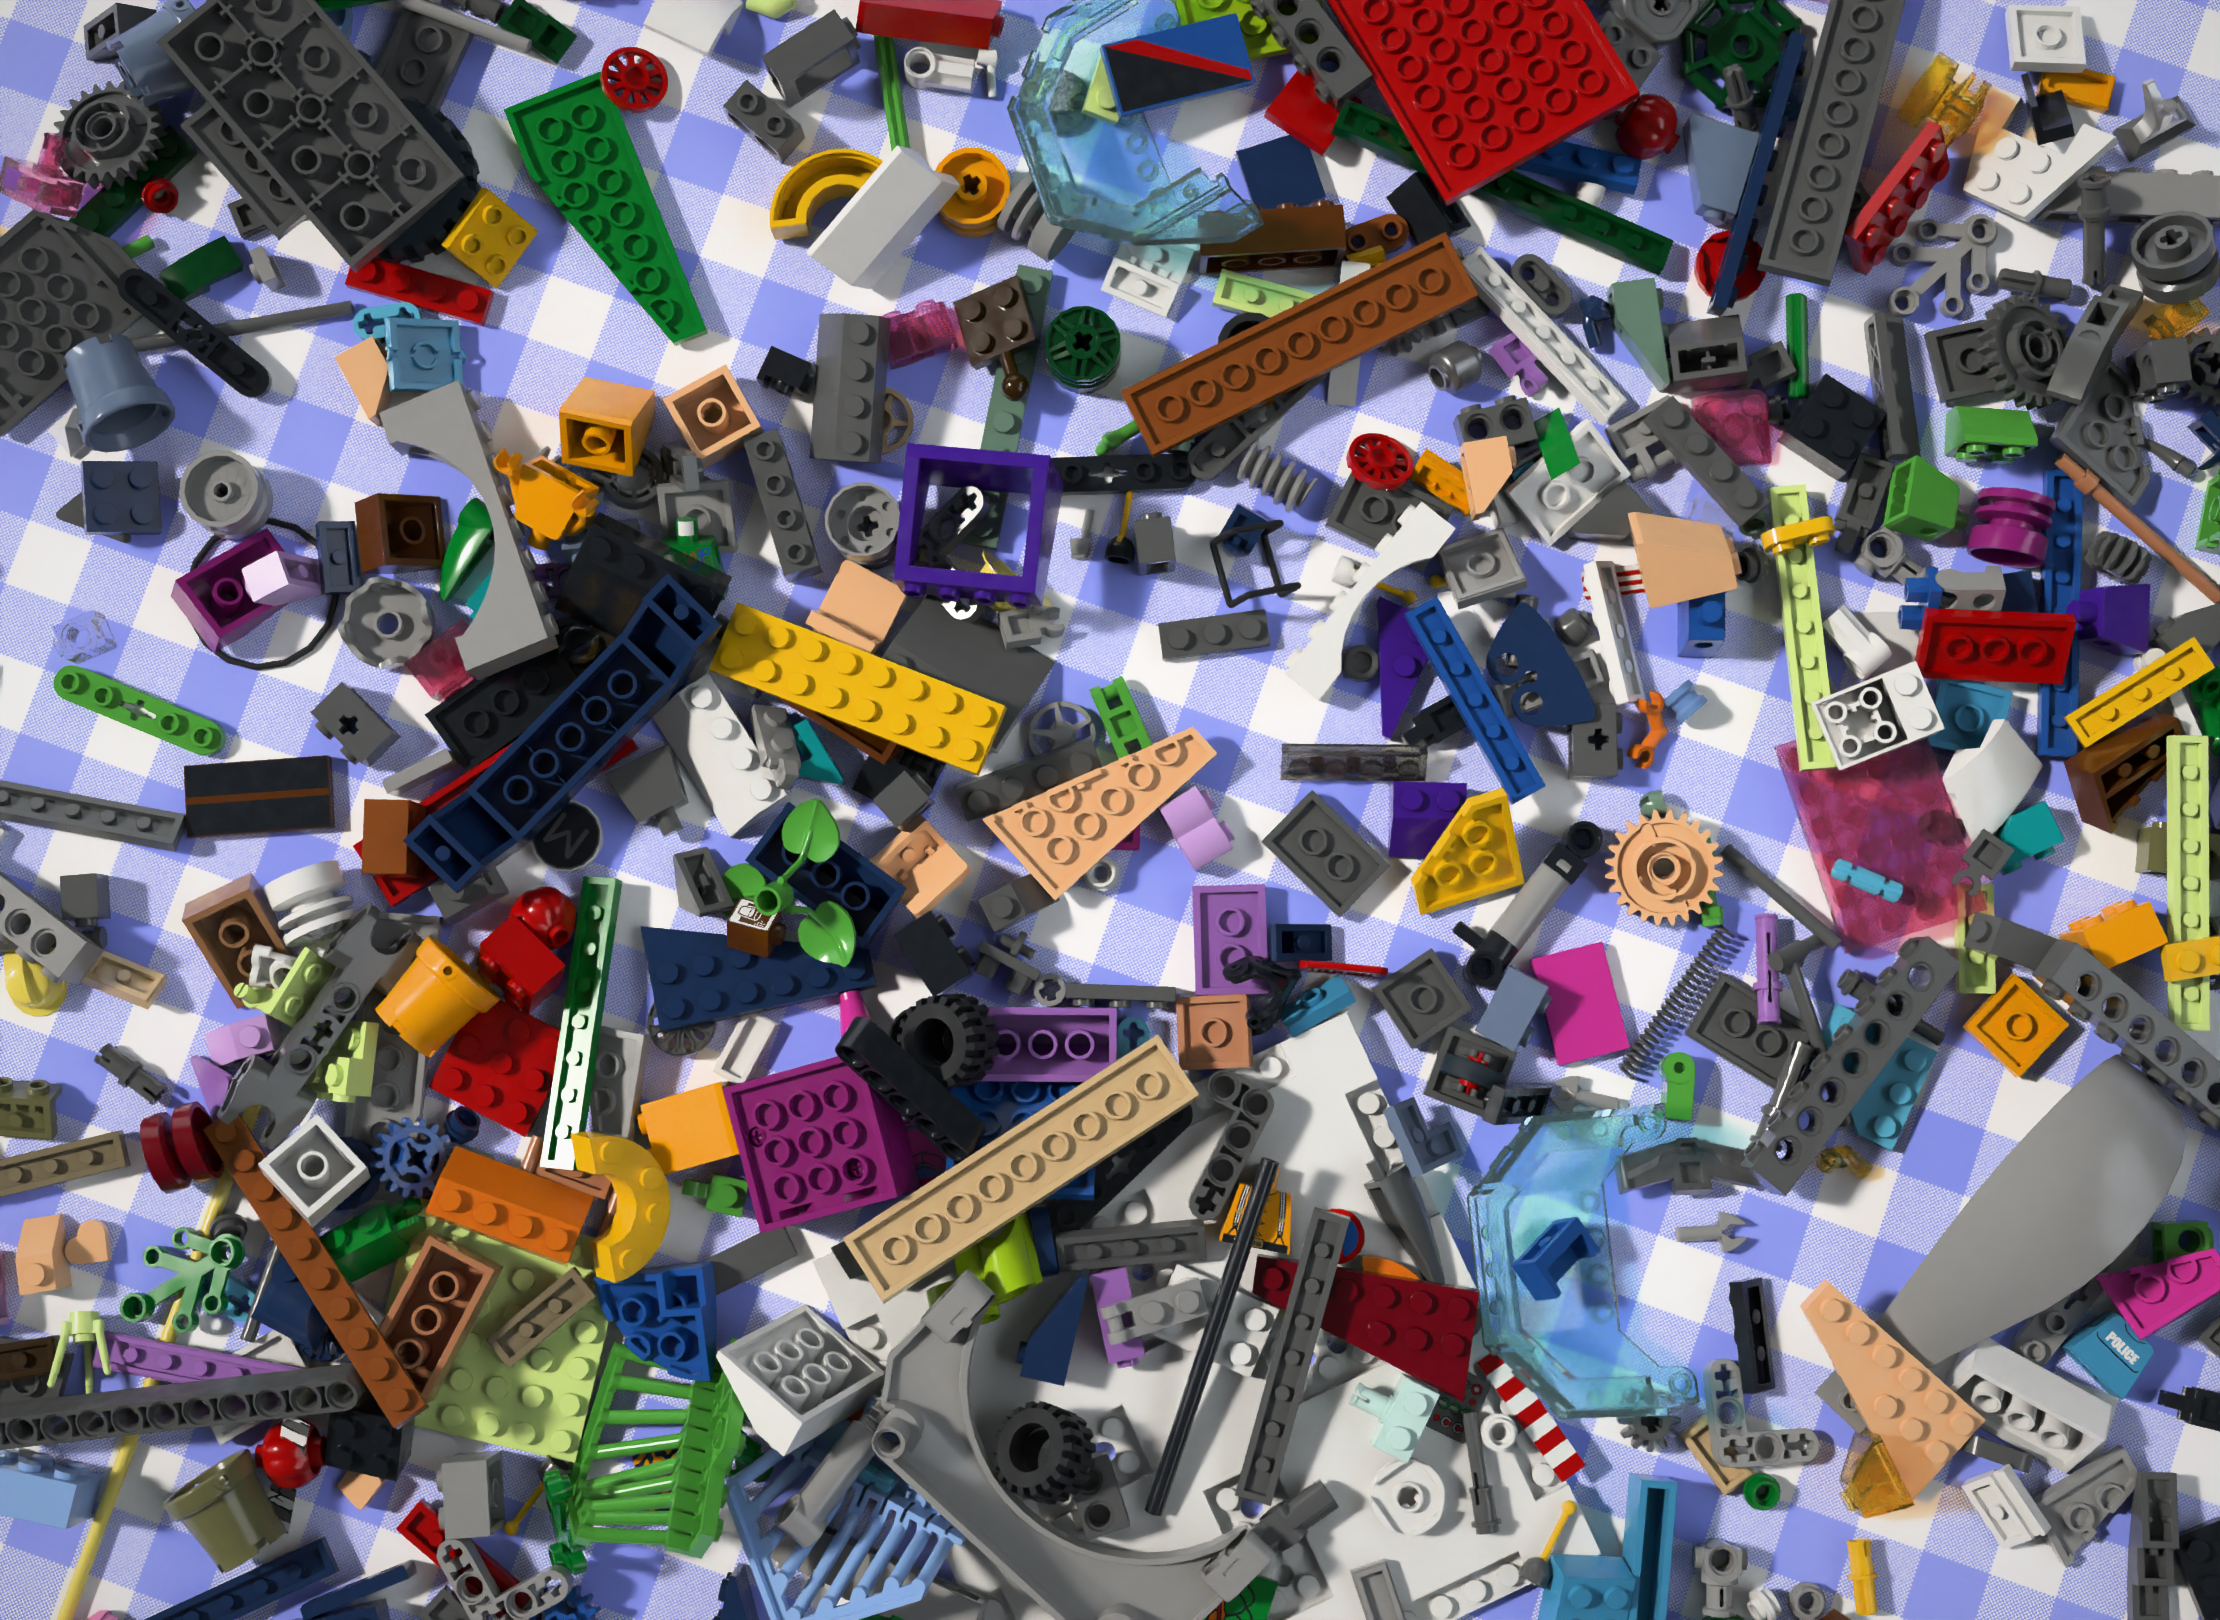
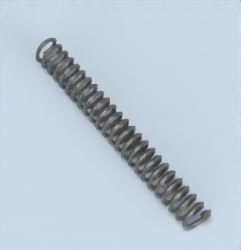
M1723 925L1715 928L1716 933L1710 934L1712 939L1706 940L1707 945H1702L1703 951H1698L1699 957H1694L1695 963H1690V968L1685 969L1686 974L1681 975L1682 980L1677 981L1678 986L1673 987L1674 992L1669 993L1670 998L1664 999L1666 1004H1660L1662 1010H1656L1657 1016H1652L1653 1022H1648L1649 1028H1644L1645 1034H1639L1641 1040H1635L1637 1046H1631L1633 1052H1627L1629 1058H1623L1625 1064H1618L1620 1070L1631 1080H1634V1077L1624 1068L1635 1074L1639 1073L1628 1062L1643 1068L1642 1064L1634 1057L1647 1062V1059L1638 1051L1651 1056V1053L1642 1045L1655 1050V1047L1645 1038L1660 1044L1649 1032L1664 1038L1653 1026L1668 1032V1029L1657 1020L1672 1026V1023L1661 1014L1674 1021L1676 1020V1017L1665 1008L1680 1015V1011L1669 1002L1684 1009V1005L1675 999L1674 996L1686 1003H1689V1000L1678 990L1693 997V994L1683 985L1694 991H1697V988L1687 979L1698 985L1702 984L1691 973L1706 979L1695 967L1710 973L1699 961L1714 967V964L1709 962L1703 955L1718 961V958L1707 949L1720 956L1722 955V952L1711 943L1724 950L1727 949L1715 937L1731 944L1730 940L1719 931L1735 938V935Z

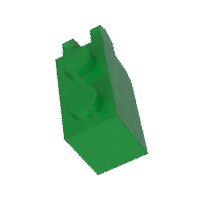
M408 1197V1199H404V1201H400L390 1207L383 1202L321 1235L320 1238L347 1280L353 1283L406 1255L410 1248L408 1240L425 1231L427 1226L425 1217L418 1216V1213H421L422 1210L420 1199Z

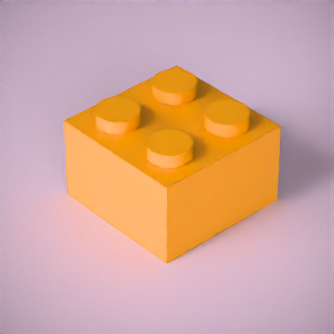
M2134 898L2122 902V900L2101 908L2103 915L2100 913L2091 917L2087 915L2068 923L2070 930L2059 934L2061 940L2078 943L2108 969L2169 942L2150 901L2136 903Z

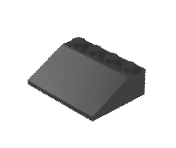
M926 595L882 656L883 659L1005 705L1007 710L991 746V750L997 754L1055 664V661L1030 646L1005 649L1000 627L982 616L973 622H964L956 619L934 595ZM963 605L964 607L962 610L968 612L970 608Z

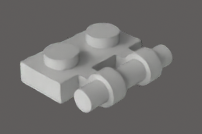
M1669 395L1610 425L1604 430L1607 439L1621 461L1631 456H1634L1637 461V466L1628 470L1631 473L1628 478L1632 483L1643 478L1648 480L1656 476L1659 469L1671 463L1675 465L1680 463L1666 446L1665 451L1652 458L1646 448L1660 442V440L1643 421L1647 415L1669 399Z

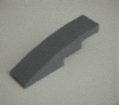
M2137 1471L2128 1544L2127 1620H2170L2168 1586L2175 1587L2173 1549H2179L2177 1473Z

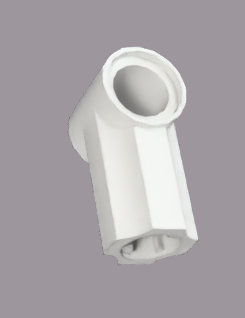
M915 47L906 54L904 58L905 79L913 88L925 89L927 87H936L971 93L975 60L934 54L924 47ZM922 62L929 66V70L926 73L917 74L911 70V67L915 63Z
M1842 605L1822 622L1823 632L1842 652L1843 661L1849 670L1861 680H1865L1892 657V652L1888 645L1877 634L1868 632L1845 605Z

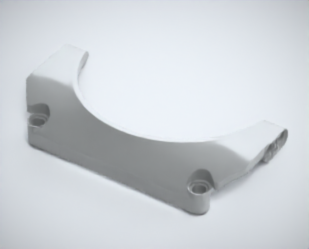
M970 1269L963 1272L888 1354L881 1405L886 1410H890V1412L881 1420L872 1437L871 1444L876 1455L1055 1620H1204L1223 1600L1229 1602L1235 1598L1268 1565L1275 1553L1247 1525H1241L1211 1541L1188 1548L1162 1552L1122 1551L1089 1543L1061 1531L1033 1512L1013 1492L1006 1489V1484L1000 1482L997 1477L999 1473L994 1469V1465L987 1455L979 1436L972 1411L970 1394V1366L974 1343L983 1317L997 1294ZM889 1431L897 1434L900 1441L891 1442L887 1440L884 1432Z

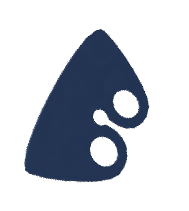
M1525 602L1519 603L1502 624L1486 658V668L1489 675L1501 684L1510 685L1523 679L1525 673L1529 670L1537 673V680L1535 682H1526L1514 691L1511 698V708L1514 715L1519 721L1536 726L1571 725L1593 720L1596 713L1593 700L1581 674L1566 649L1547 622L1534 608ZM1510 653L1517 658L1518 669L1514 674L1503 676L1497 672L1495 661L1501 654ZM1535 692L1540 695L1543 703L1538 713L1528 715L1520 709L1519 700L1523 694Z

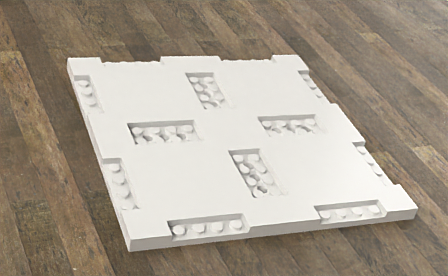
M1347 1012L1314 1026L1294 1038L1291 1037L1253 1055V1068L1222 1069L1231 1071L1267 1090L1274 1100V1108L1221 1212L1216 1218L1204 1221L1207 1258L1152 1263L1153 1273L1146 1280L1136 1279L1131 1271L1133 1265L1126 1266L1133 1297L1166 1287L1177 1263L1220 1282L1233 1243L1219 1241L1218 1236L1238 1182L1253 1185L1257 1166L1260 1164L1262 1157L1280 1163L1276 1190L1291 1193L1290 1253L1288 1255L1251 1247L1237 1289L1278 1307L1280 1310L1250 1378L1213 1362L1162 1516L1152 1515L1146 1512L1144 1508L1196 1354L1148 1333L1141 1336L1145 1356L1138 1358L1139 1364L1125 1368H1118L1117 1363L1109 1364L1089 1276L1064 1386L1020 1376L1023 1364L1016 1363L1020 1342H1028L1031 1330L1081 1270L1059 1272V1275L1043 1277L1042 1283L1034 1286L1024 1294L1000 1304L1001 1317L999 1319L979 1326L970 1366V1394L976 1427L992 1464L997 1459V1455L992 1454L993 1445L998 1444L999 1439L996 1438L998 1430H1003L1005 1426L1003 1421L1007 1416H1014V1409L1019 1406L1025 1408L1026 1403L1032 1401L1039 1403V1401L1047 1402L1077 1414L1078 1417L1083 1418L1087 1422L1086 1428L1092 1430L1094 1437L1090 1442L1096 1445L1100 1442H1109L1115 1449V1455L1111 1462L1130 1519V1527L1087 1540L1084 1531L1077 1532L1072 1518L1071 1510L1077 1509L1073 1494L1069 1495V1500L1066 1502L1057 1501L1056 1504L1049 1505L1014 1493L1042 1519L1078 1539L1106 1548L1132 1552H1162L1188 1548L1211 1541L1241 1525H1247L1249 1528H1252L1260 1522L1259 1519L1263 1514L1284 1500L1288 1502L1303 1489L1319 1479L1323 1482L1339 1507L1310 1527L1308 1533L1295 1545L1284 1551L1278 1550L1274 1553L1271 1561L1259 1573V1575L1273 1579V1571L1279 1565H1288L1294 1572L1293 1578L1289 1583L1284 1585L1278 1584L1267 1620H1366L1350 1570L1384 1558L1387 1561L1406 1620H1456L1532 1583L1518 1574L1528 1559L1541 1556L1563 1513L1562 1504L1567 1500L1573 1501L1577 1506L1575 1514L1569 1516L1550 1554L1593 1556L1601 1554L1569 1484H1567L1566 1480L1564 1482L1560 1481L1492 1384L1477 1416L1479 1430L1483 1420L1495 1413L1509 1416L1515 1422L1518 1430L1516 1442L1506 1451H1493L1486 1447L1481 1440L1488 1485H1493L1496 1516L1501 1519V1524L1498 1525L1499 1531L1479 1535L1476 1534V1528L1471 1525V1522L1475 1521L1471 1494L1469 1493V1488L1473 1487L1466 1441L1462 1444L1425 1426L1411 1457L1431 1466L1444 1484L1445 1504L1441 1518L1431 1529L1418 1535L1395 1533L1385 1528L1373 1512L1370 1486L1377 1472L1385 1464L1398 1458L1373 1447L1370 1439L1377 1427L1379 1418L1349 1405L1351 1396L1354 1394L1364 1400H1368L1354 1391L1360 1382L1364 1386L1389 1397L1392 1395L1401 1374L1435 1389L1437 1392H1439V1389L1350 1343L1341 1352L1331 1351L1327 1344L1331 1333L1321 1328L1314 1348L1315 1360L1309 1366L1271 1506L1262 1504L1260 1513L1252 1517L1245 1515L1241 1511V1503L1245 1498L1235 1496V1492L1286 1311L1252 1293L1257 1255L1264 1254L1300 1260L1314 1207L1324 1210L1344 1209L1353 1213L1360 1220L1364 1229L1365 1242L1361 1252L1353 1260L1344 1264H1338V1267L1362 1270L1361 1255H1376L1401 1263L1421 1280H1424L1397 1237L1379 1217L1364 1186L1365 1183L1373 1179L1366 1166V1163L1379 1158L1386 1172L1405 1163L1382 1111L1390 1106ZM1210 1076L1192 1083L1199 1093V1099L1190 1104L1193 1110V1118L1188 1128L1081 1230L1198 1219L1192 1214L1188 1199L1233 1110L1214 1101L1209 1096L1207 1082ZM1228 1076L1218 1077L1213 1084L1215 1094L1222 1098L1231 1095L1234 1090L1232 1079ZM1260 1093L1250 1095L1246 1102L1248 1111L1254 1115L1264 1112L1267 1106L1265 1097ZM1242 1126L1233 1128L1229 1134L1230 1143L1238 1148L1245 1146L1250 1139L1248 1130ZM1133 1150L1122 1159L1117 1155L1113 1157L1112 1161L1115 1165L1111 1169L1112 1171L1106 1175V1179L1110 1180L1120 1171L1125 1175L1130 1172L1128 1163L1137 1152ZM1225 1159L1216 1161L1212 1167V1174L1218 1180L1228 1179L1233 1172L1232 1164ZM1423 1176L1415 1177L1414 1180L1426 1208L1438 1246L1445 1284L1477 1289ZM1208 1178L1205 1179L1203 1185L1209 1186V1191L1205 1197L1198 1196L1195 1200L1199 1204L1198 1211L1201 1213L1206 1209L1213 1210L1215 1204L1211 1201V1197L1216 1190L1222 1195L1225 1189L1215 1186ZM1044 1199L1033 1207L1048 1205L1050 1213L1051 1207L1058 1199ZM1027 1210L1028 1220L1034 1241L1030 1210ZM1007 1224L987 1236V1238H996L1001 1235ZM1052 1227L1053 1237H1054V1243H1055V1249H1056V1255H1057L1056 1233H1055V1232H1057V1231H1055V1230L1053 1229V1227ZM833 1252L813 1261V1265L841 1327L845 1329L851 1344L884 1372H886L887 1357L890 1351L921 1320L922 1316L929 1309L926 1291L933 1286L957 1279L954 1258L884 1304L865 1274L849 1279ZM1109 1268L1090 1269V1273ZM1479 1295L1478 1308L1482 1314L1483 1322L1480 1331L1473 1336L1468 1372L1490 1382L1477 1362L1499 1346H1502L1503 1349L1505 1348ZM885 1375L874 1393L879 1398L882 1395L881 1389L884 1386ZM1501 1425L1495 1426L1492 1429V1436L1496 1439L1503 1437L1505 1433L1504 1427ZM1050 1438L1043 1444L1038 1457L1039 1467L1043 1465L1049 1455ZM1089 1468L1087 1474L1090 1478L1088 1482L1081 1483L1084 1486H1093L1099 1479L1098 1473L1094 1469ZM1403 1487L1400 1490L1401 1496L1397 1499L1398 1503L1401 1505L1406 1502L1409 1506L1416 1503L1414 1495L1418 1493L1415 1488L1408 1490L1406 1487ZM1097 1504L1090 1508L1088 1514L1093 1521L1104 1522L1109 1518L1110 1511L1106 1506ZM967 1540L961 1547L955 1543L953 1544L946 1559L958 1585L989 1599L981 1620H1055L972 1542Z

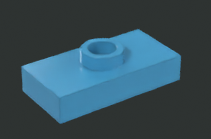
M1338 974L1319 986L1306 990L1300 997L1287 1003L1284 1006L1280 1020L1294 1038L1355 1003L1356 1000L1349 987Z

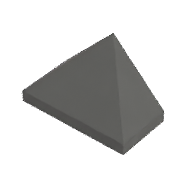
M708 846L673 855L680 908L698 917L734 908V903Z

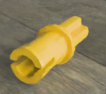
M1857 1538L1846 1540L1851 1572L1848 1574V1579L1853 1582L1856 1613L1862 1616L1874 1615L1878 1611L1874 1578L1878 1577V1573L1874 1572L1872 1563L1871 1539Z

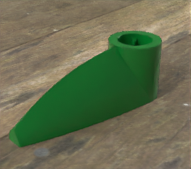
M477 497L471 499L460 512L457 521L458 526L444 556L440 575L439 597L446 602H449L494 544L493 526L485 503Z

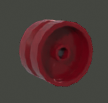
M198 1101L175 1107L172 1116L167 1112H160L145 1117L140 1124V1139L146 1164L152 1178L165 1194H172L189 1188L192 1179L200 1184L220 1178L224 1171V1162L203 1131L213 1121L204 1106Z

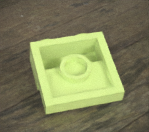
M349 1021L317 1068L305 1082L306 1086L317 1092L316 1099L355 1103L356 1096L371 1097L379 1023Z

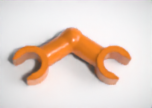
M1649 691L1651 697L1650 705L1648 701L1637 698V708L1641 713L1647 715L1651 730L1641 744L1632 745L1627 752V757L1638 759L1641 755L1635 767L1647 769L1652 765L1655 748L1668 734V729L1664 724L1661 714L1664 708V698L1660 693Z

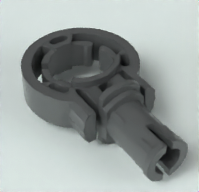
M643 448L637 465L645 470L648 469L650 480L646 487L637 490V498H632L631 490H625L617 482L618 474L587 468L592 471L591 482L604 488L607 497L614 504L624 509L638 510L650 506L658 499L657 485L664 483V470L660 460L655 454ZM648 463H650L655 469L658 475L657 477H654L652 467L648 468Z

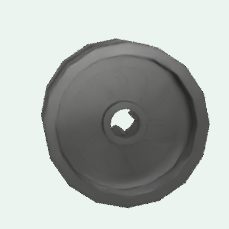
M2176 211L2159 215L2141 226L2131 240V255L2137 269L2136 275L2139 287L2147 298L2156 303L2172 305L2194 300L2213 288L2220 277V256L2216 248L2214 229L2207 218L2196 212Z

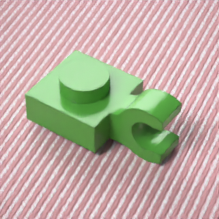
M713 1173L711 1183L689 1178L685 1179L681 1194L706 1198L705 1210L741 1218L747 1197L748 1184L744 1179Z

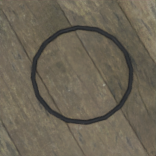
M273 518L267 519L265 524L293 530L317 549L316 538L297 524ZM213 535L192 561L190 571L199 566V563L212 546L222 538ZM332 595L325 624L309 645L284 660L256 664L229 657L221 650L214 654L228 664L252 670L287 666L313 651L330 629L339 595ZM193 627L203 646H205L212 652V650L209 648L206 642L202 639V637Z

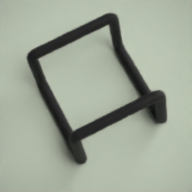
M1279 519L1231 528L1210 541V549L1226 605L1229 608H1234L1251 598L1277 593L1278 597L1284 598L1301 588L1300 582L1281 585L1268 535L1284 525L1283 520ZM1264 530L1261 534V540L1274 586L1249 591L1232 600L1217 544L1233 535Z

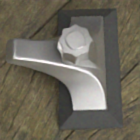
M2152 78L2142 83L2145 102L2144 114L2112 132L2113 136H2116L2118 144L2129 163L2181 136L2196 126L2180 97L2177 95L2173 98L2163 99L2156 81Z

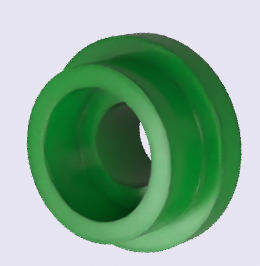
M1767 1473L1754 1474L1745 1482L1743 1496L1747 1504L1753 1509L1760 1511L1771 1509L1776 1506L1780 1499V1485L1773 1476ZM1765 1485V1492L1762 1495L1756 1496L1757 1489Z

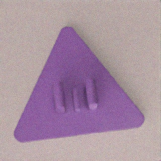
M198 1055L191 1056V1064L212 1121L215 1122L219 1119L217 1113L233 1078L232 1073L220 1069Z

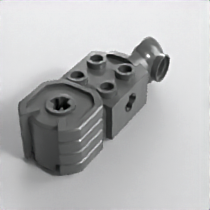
M1607 0L1603 6V14L1597 17L1596 21L1638 89H1640L1663 57L1658 50L1677 40L1698 12L1699 0ZM1628 104L1601 120L1607 121L1622 113Z

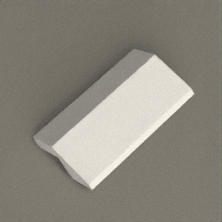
M897 145L806 252L810 257L850 286L871 289L961 185L952 175L933 171L917 150Z

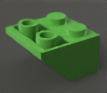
M1955 406L1946 413L1944 456L1956 457L1955 461L1973 463L1977 462L1978 458L1992 459L1991 463L1994 465H2012L2014 461L2025 457V454L2038 446V437L2029 411Z

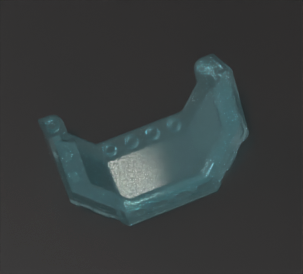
M1072 0L1046 16L1041 27L1044 34L1037 50H1031L1021 74L1024 78L1017 96L1012 95L1007 111L1045 216L1051 225L1133 246L1233 243L1264 225L1255 204L1250 200L1242 199L1231 187L1228 178L1222 172L1215 175L1217 180H1209L1204 170L1198 167L1171 183L1144 112L1119 118L1115 125L1081 113L1099 58V48L1101 45L1179 27L1181 25V16L1174 0Z
M1665 1102L1528 1116L1518 1127L1519 1131L1508 1146L1503 1147L1489 1166L1490 1170L1481 1182L1474 1186L1467 1196L1477 1289H1480L1478 1304L1483 1319L1481 1327L1483 1346L1493 1356L1497 1355L1512 1369L1511 1373L1531 1392L1536 1391L1551 1406L1550 1409L1560 1419L1667 1416L1700 1403L1698 1383L1694 1373L1681 1365L1659 1366L1621 1331L1604 1181L1633 1143L1654 1141L1665 1133L1667 1127ZM1578 1217L1600 1248V1253L1596 1257L1582 1258L1576 1261L1556 1283L1562 1291V1294L1557 1299L1535 1301L1511 1265L1554 1220Z

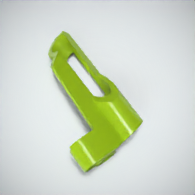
M1027 1211L1010 1221L998 1237H986L955 1257L957 1279L963 1272L970 1269L997 1294L987 1309L980 1325L993 1322L1001 1317L1000 1304L1024 1294L1043 1282ZM957 1279L933 1286L926 1291L929 1308Z

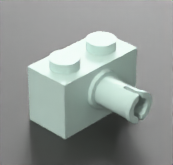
M1401 1374L1392 1395L1389 1397L1359 1382L1354 1391L1368 1400L1352 1394L1349 1405L1379 1418L1377 1427L1370 1439L1373 1447L1408 1463L1440 1394L1435 1389L1404 1374Z

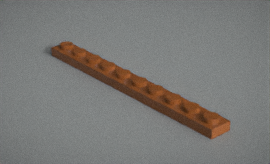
M241 1114L229 1124L218 1119L203 1129L393 1428L398 1430L429 1408V1405L314 1227L310 1226L263 1175L258 1163L266 1158L267 1155Z

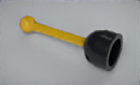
M1126 492L1119 535L1109 540L1106 546L1104 559L1109 562L1123 565L1133 563L1134 545L1126 537L1134 492Z

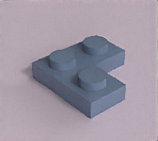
M1414 1096L1382 1110L1412 1178L1423 1175L1464 1155L1449 1121L1428 1130Z

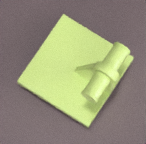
M304 947L278 990L249 987L245 983H239L234 989V994L243 1000L246 1007L252 1010L259 1009L262 1013L264 1012V1014H268L293 1028L336 967Z

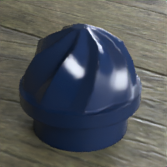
M461 1106L448 1112L444 1118L443 1129L445 1134H448L451 1143L462 1145L476 1138L481 1121L475 1111Z

